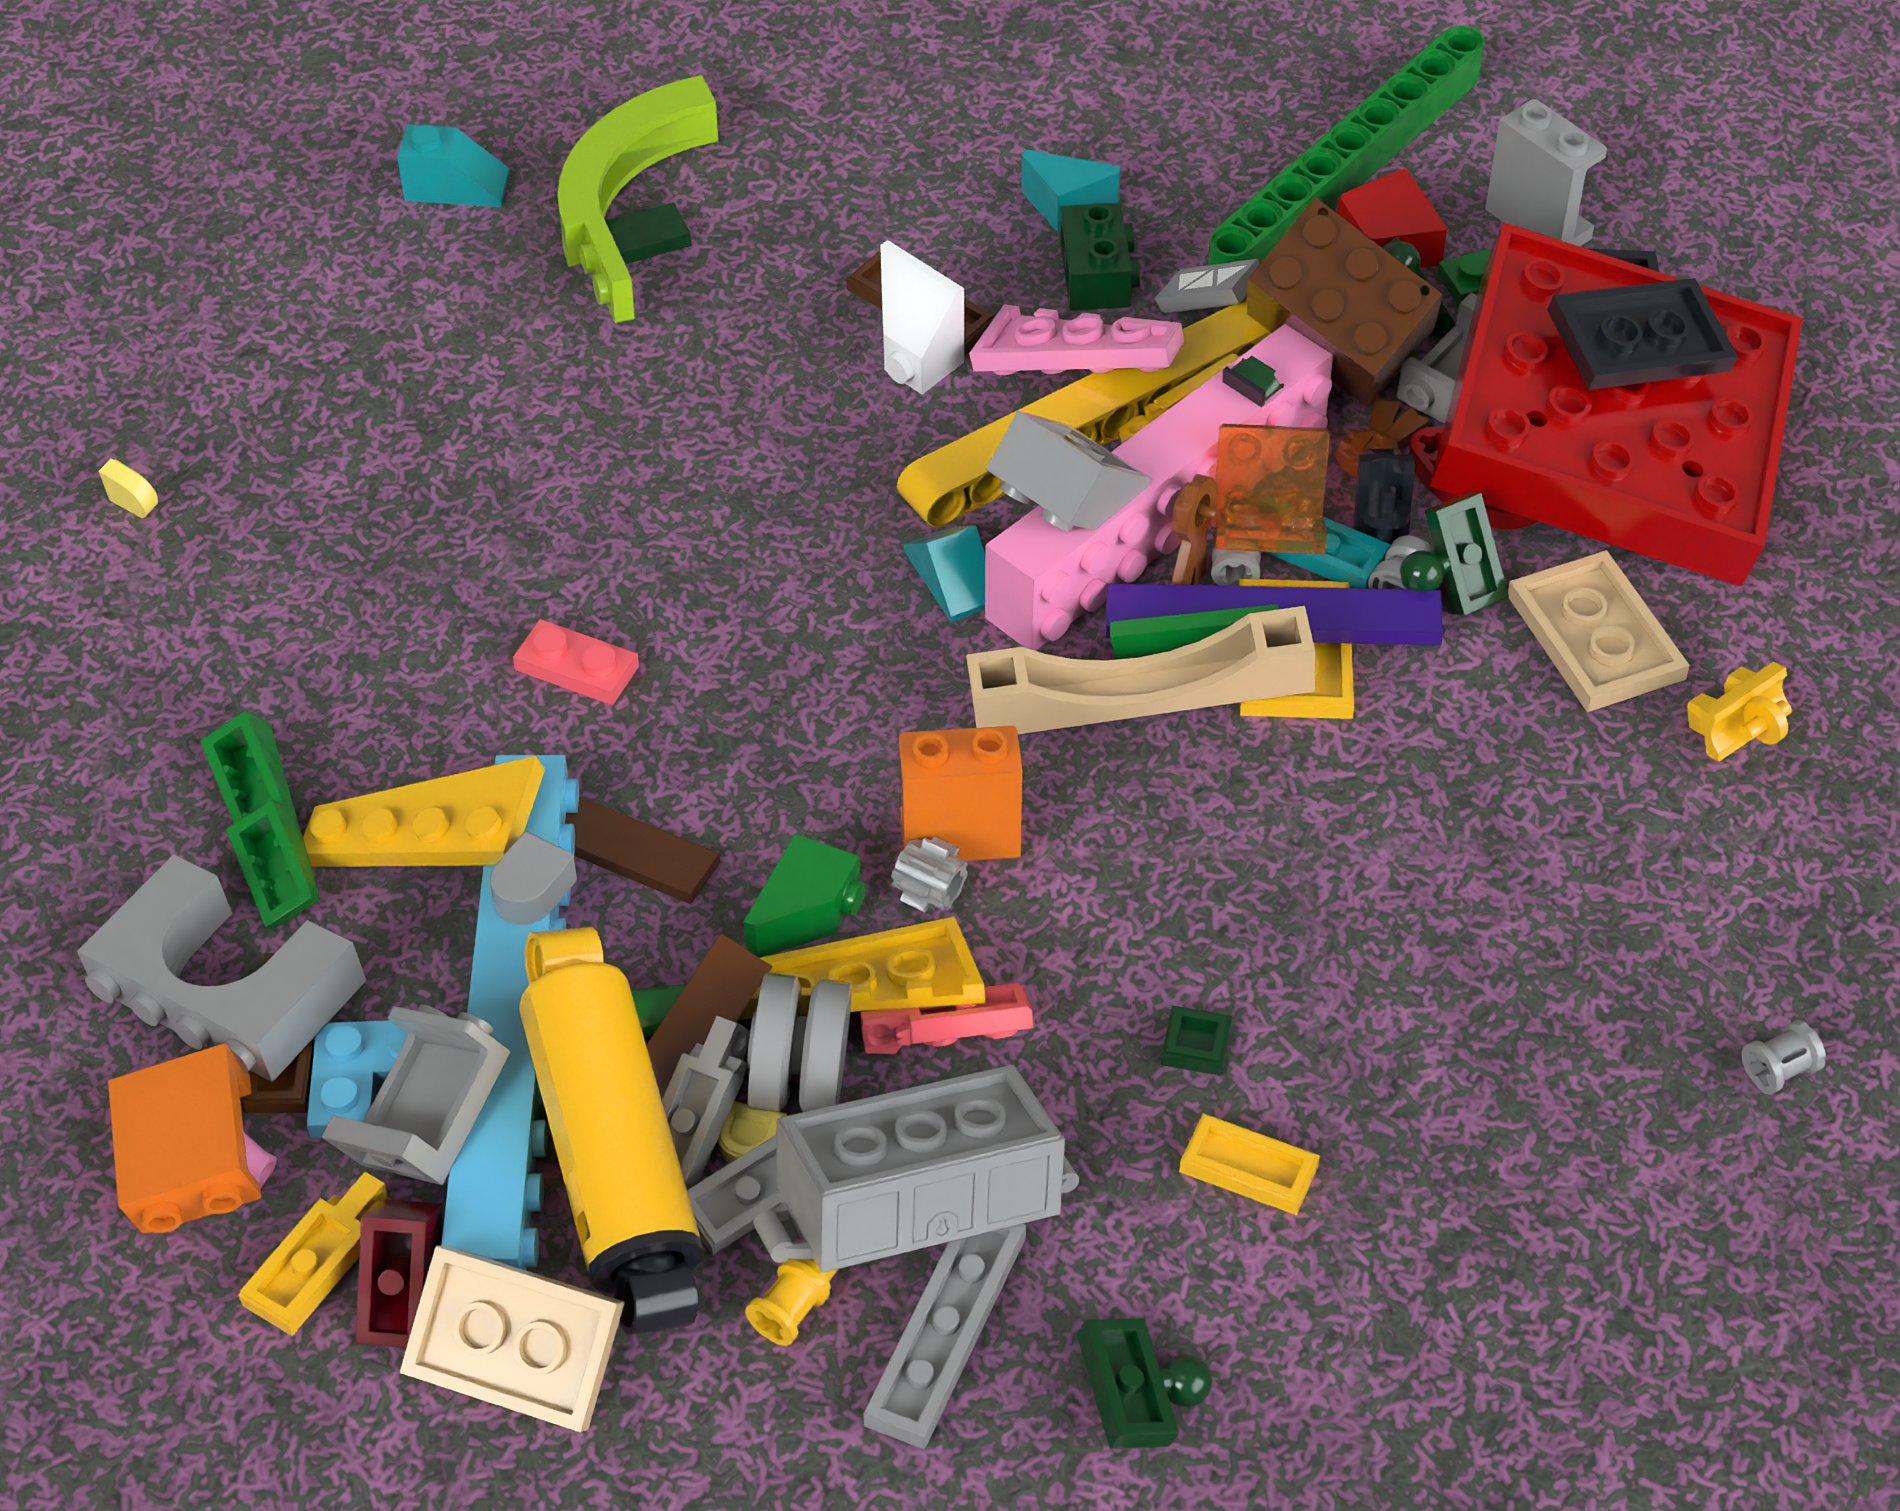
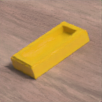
M1203 1113L1181 1158L1179 1172L1297 1215L1318 1168L1320 1155Z

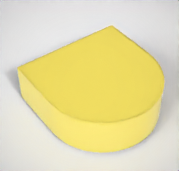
M110 459L99 470L109 500L140 518H145L158 504V496L149 482L139 473L118 460Z
M734 1101L717 1139L721 1156L730 1164L777 1134V1119L787 1116V1113L749 1109L748 1104Z

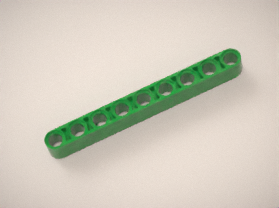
M1454 26L1445 30L1220 224L1210 235L1208 265L1258 259L1259 263H1261L1315 197L1334 210L1338 206V199L1343 193L1364 184L1476 85L1480 77L1485 43L1482 33L1469 26ZM1323 211V215L1327 216V212Z

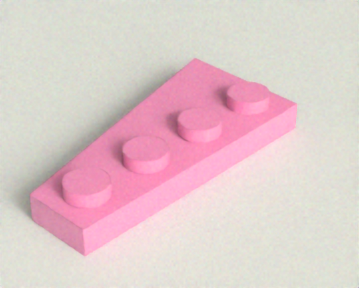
M1003 305L969 355L973 372L993 371L997 375H1009L1023 370H1041L1045 374H1057L1067 369H1090L1094 373H1105L1116 368H1139L1144 372H1153L1169 367L1185 341L1181 323L1123 317L1109 325L1103 323L1100 314L1082 313L1076 319L1062 320L1059 319L1057 310L1039 308L1034 313V317L1021 315L1019 306Z

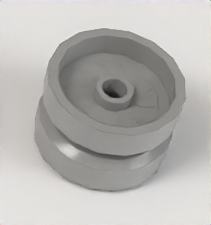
M765 972L761 984L757 1011L753 1013L747 1057V1068L750 1069L748 1086L749 1109L781 1112L789 1100L793 1075H801L799 1105L803 1112L839 1104L848 1039L852 982L820 979L812 990L808 1016H800L802 988L797 977Z

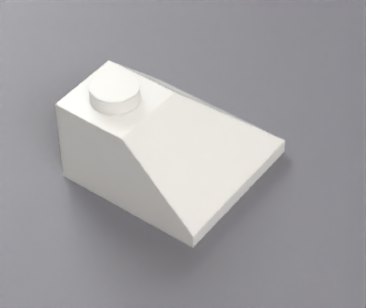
M887 240L881 244L884 370L897 383L907 384L920 394H924L964 363V288Z

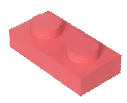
M542 619L537 622L513 656L516 671L610 705L615 703L639 668L637 653Z

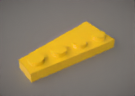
M532 756L315 806L303 836L311 867L496 865L524 833L545 769L537 756Z
M955 916L760 958L772 966L769 973L797 977L802 988L800 1015H808L812 990L820 979L852 982L850 1012L986 1003L983 980ZM761 985L739 1019L753 1018L754 1011H757Z

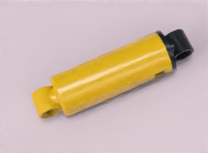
M593 927L530 932L525 943V968L529 985L522 993L519 1012L591 1285L600 1292L614 1294V1299L624 1302L619 1323L626 1334L632 1335L690 1326L695 1322L698 1311L697 1287L692 1270L702 1261L704 1249L628 979L618 967L604 963L601 941Z

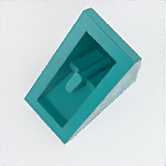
M1024 149L1022 154L1021 192L1056 232H1059L1061 206L1119 203L1121 166Z
M976 525L952 526L903 544L904 552L950 622L985 610V551Z

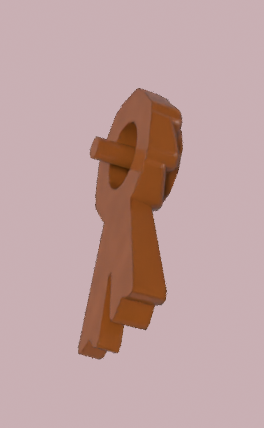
M1379 396L1374 402L1368 431L1351 430L1348 436L1339 442L1335 454L1336 459L1343 471L1357 477L1359 454H1365V451L1369 449H1395L1399 454H1402L1400 448L1410 443L1413 434L1418 430L1428 427L1430 419L1418 415L1414 407H1409L1395 421L1401 407V402L1387 401L1382 396Z
M1195 474L1191 483L1187 482L1184 484L1175 501L1172 528L1182 541L1171 585H1197L1200 577L1206 574V531L1211 519L1216 520L1219 514V510L1215 509L1218 485L1212 477Z

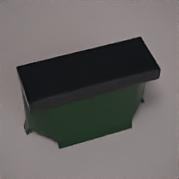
M1252 355L1248 359L1242 358L1231 369L1227 366L1223 369L1222 382L1260 407L1264 406L1265 401L1278 390L1284 388V384H1279L1274 376L1276 370Z

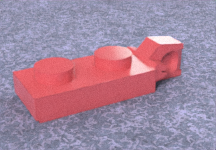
M1020 983L984 987L986 1003L860 1011L861 1035L866 1054H896L902 1045L910 1046L911 1043H923L934 1047L946 1046L954 1043L958 1038L977 1035L1000 1039L1010 1037L1016 1034L1018 1030L1033 1028L1032 1008L1023 985H1020Z

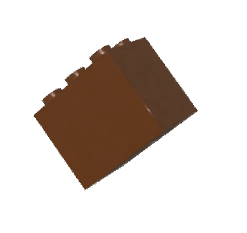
M1316 197L1247 279V314L1271 333L1282 325L1287 324L1333 354L1331 379L1368 408L1371 407L1399 373L1402 364L1409 357L1413 356L1435 329L1442 299L1441 292ZM1323 211L1327 212L1328 215H1323ZM1426 288L1429 290V294L1423 296L1420 290Z

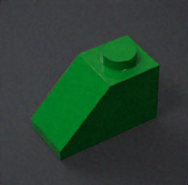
M795 834L744 920L746 949L761 958L836 934L847 914L855 916L864 900L866 884L860 881L859 856Z

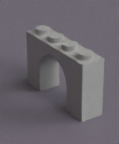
M173 854L77 950L87 973L85 982L89 989L101 1000L107 1003H112L116 1000L131 1008L145 1023L151 1026H157L160 1023L175 1031L185 1043L195 1049L201 1050L203 1047L211 1048L226 1043L245 1074L252 1071L273 1082L367 981L354 944L306 920L261 968L241 980L219 986H199L182 981L179 977L187 961L232 915V911L217 875Z

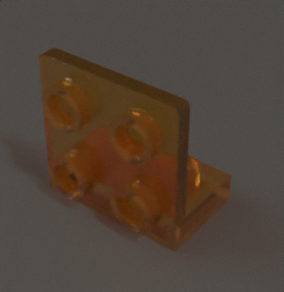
M1221 424L1219 426L1215 481L1218 485L1215 509L1219 510V514L1216 520L1211 519V531L1215 550L1326 554L1328 533L1322 516L1330 440L1329 431L1326 428Z

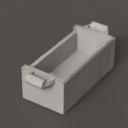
M1008 1065L778 1118L776 1194L782 1204L772 1210H765L759 1213L754 1219L753 1224L769 1255L775 1262H785L790 1258L814 1259L820 1272L824 1273L1058 1215L1061 1209V1194L1075 1189L1079 1183V1176L1064 1156L1065 1138L1016 1067ZM782 1221H791L803 1243L793 1244Z

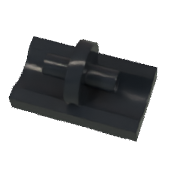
M1369 449L1365 451V454L1358 455L1354 530L1391 545L1400 536L1409 535L1415 469L1413 454H1399L1395 449Z

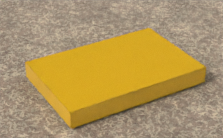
M1239 579V586L1349 588V582ZM1313 643L1315 648V692L1240 702V715L1353 719L1352 643Z

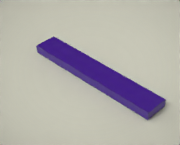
M1107 584L1106 638H1110V622L1278 604L1279 609L1305 606L1313 643L1441 645L1442 643L1441 590L1416 592L1406 589Z

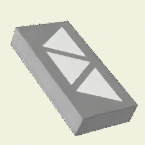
M1258 259L1180 269L1155 297V300L1164 313L1240 304L1247 296V279L1260 263Z

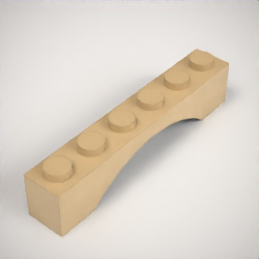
M1305 606L1250 613L1229 627L1203 640L1168 652L1139 658L1117 660L1070 659L1044 654L1026 647L966 655L976 728L1015 726L1018 734L1315 692V648Z

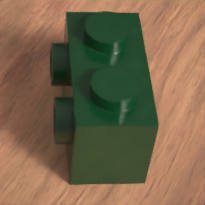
M1121 203L1061 206L1060 249L1069 310L1130 307L1131 288H1139L1140 267L1138 257H1129V253H1134V230L1132 223H1124Z

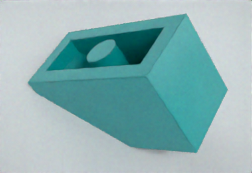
M407 124L397 156L405 201L502 207L510 177L509 167L456 127Z

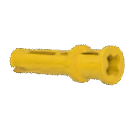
M790 1258L782 1262L777 1270L778 1279L762 1298H754L747 1305L745 1310L747 1319L762 1336L777 1345H791L799 1333L797 1326L812 1307H819L828 1299L831 1288L830 1280L839 1269L821 1273L814 1259Z

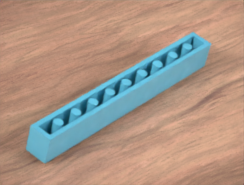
M496 755L495 765L537 756L545 772L524 832L534 834L574 855L575 828L574 824H565L566 813H578L579 782L578 778H568L565 755ZM483 865L467 1013L490 1024L493 1027V1032L490 1036L511 1052L449 1172L441 1245L454 1247L526 1270V1267H537L538 1229L530 1228L531 1212H541L543 1208L542 1173H535L536 1158L547 1157L549 1132L547 1120H540L541 1105H544L519 1012L522 993L529 985L525 968V943L530 932L567 929L565 918L558 917L559 907L570 905L571 888L554 909L541 921L530 925H515L502 919L494 907L490 876L495 865Z

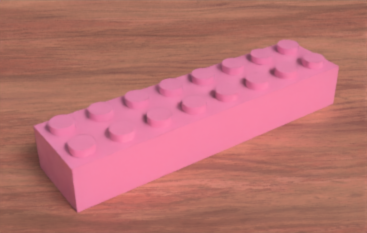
M1287 324L1282 325L1227 367L1231 369L1242 358L1248 359L1252 355L1276 370L1274 376L1279 384H1284V388L1278 390L1265 401L1264 406L1260 407L1223 383V370H1221L1112 451L1113 454L1152 478V480L1143 492L1094 531L1073 526L1071 532L1064 531L1041 517L1045 508L1039 505L985 545V618L1023 647L1037 650L1048 640L1056 641L1061 638L1073 621L1086 611L1094 612L1102 606L1107 599V584H1123L1124 582L1131 583L1142 574L1146 565L1162 553L1165 555L1170 554L1178 547L1182 539L1179 538L1172 528L1174 505L1184 484L1187 482L1191 483L1195 474L1215 479L1218 485L1215 509L1220 510L1235 497L1240 499L1246 496L1257 480L1271 470H1280L1287 463L1291 454L1306 443H1315L1323 435L1328 423L1326 413L1328 396L1332 387L1331 370L1333 354Z

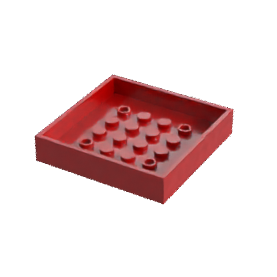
M1503 222L1484 267L1429 486L1459 496L1468 492L1482 493L1483 501L1486 505L1742 586L1765 546L1803 318L1699 285L1738 356L1730 372L1588 390L1547 310L1553 296L1682 279Z

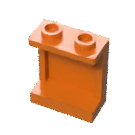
M996 726L901 733L899 735L902 782L900 818L903 850L911 839L916 840L917 838L923 841L924 838L932 840L935 836L958 847L959 851L956 857L964 861L1021 857L1022 763L1017 728L1015 726Z
M226 1043L108 1080L118 1207L142 1234L169 1232L175 1230L183 1223L212 1214L230 1213L243 1204L261 1198L260 1184L250 1173L247 1166L240 1103L241 1097L252 1094L249 1073H244Z

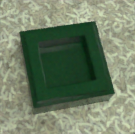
M1172 1005L1162 1051L1161 1065L1221 1076L1232 1016Z

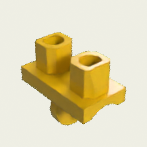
M1772 662L1756 673L1741 666L1728 675L1724 683L1725 694L1715 699L1701 693L1688 702L1689 728L1704 735L1707 755L1720 762L1754 738L1768 745L1776 744L1785 738L1788 734L1786 717L1792 712L1782 689L1783 680L1787 676L1786 667Z

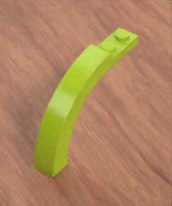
M702 75L657 87L616 107L584 133L564 163L558 186L563 252L568 267L582 264L586 275L593 273L592 282L599 305L607 304L615 323L635 319L632 278L604 220L606 212L618 192L633 177L647 167L687 149L718 142L716 101Z

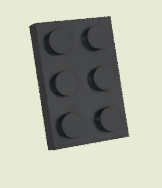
M1695 278L1554 295L1547 309L1588 390L1730 372L1738 359L1736 352Z

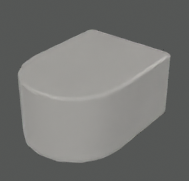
M524 832L495 865L490 876L494 907L498 915L506 922L515 925H530L541 921L554 909L577 881L574 855L529 832Z

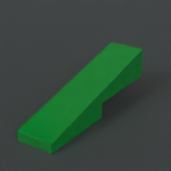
M244 711L200 740L234 823L226 829V832L266 928L274 929L318 902L320 897L271 724Z

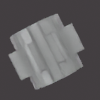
M935 836L932 840L924 838L923 841L917 838L916 840L911 839L904 850L900 852L891 878H893L891 885L903 892L900 901L924 913L928 908L932 910L935 908L942 911L943 909L948 910L961 893V888L968 874V871H966L968 863L956 857L959 848Z

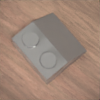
M1022 411L1016 413L986 468L987 471L1003 480L999 487L1001 491L1024 504H1029L1033 500L1045 508L1041 515L1043 519L1067 532H1071L1073 526L1095 531L1143 492L1152 480V478L1070 425Z

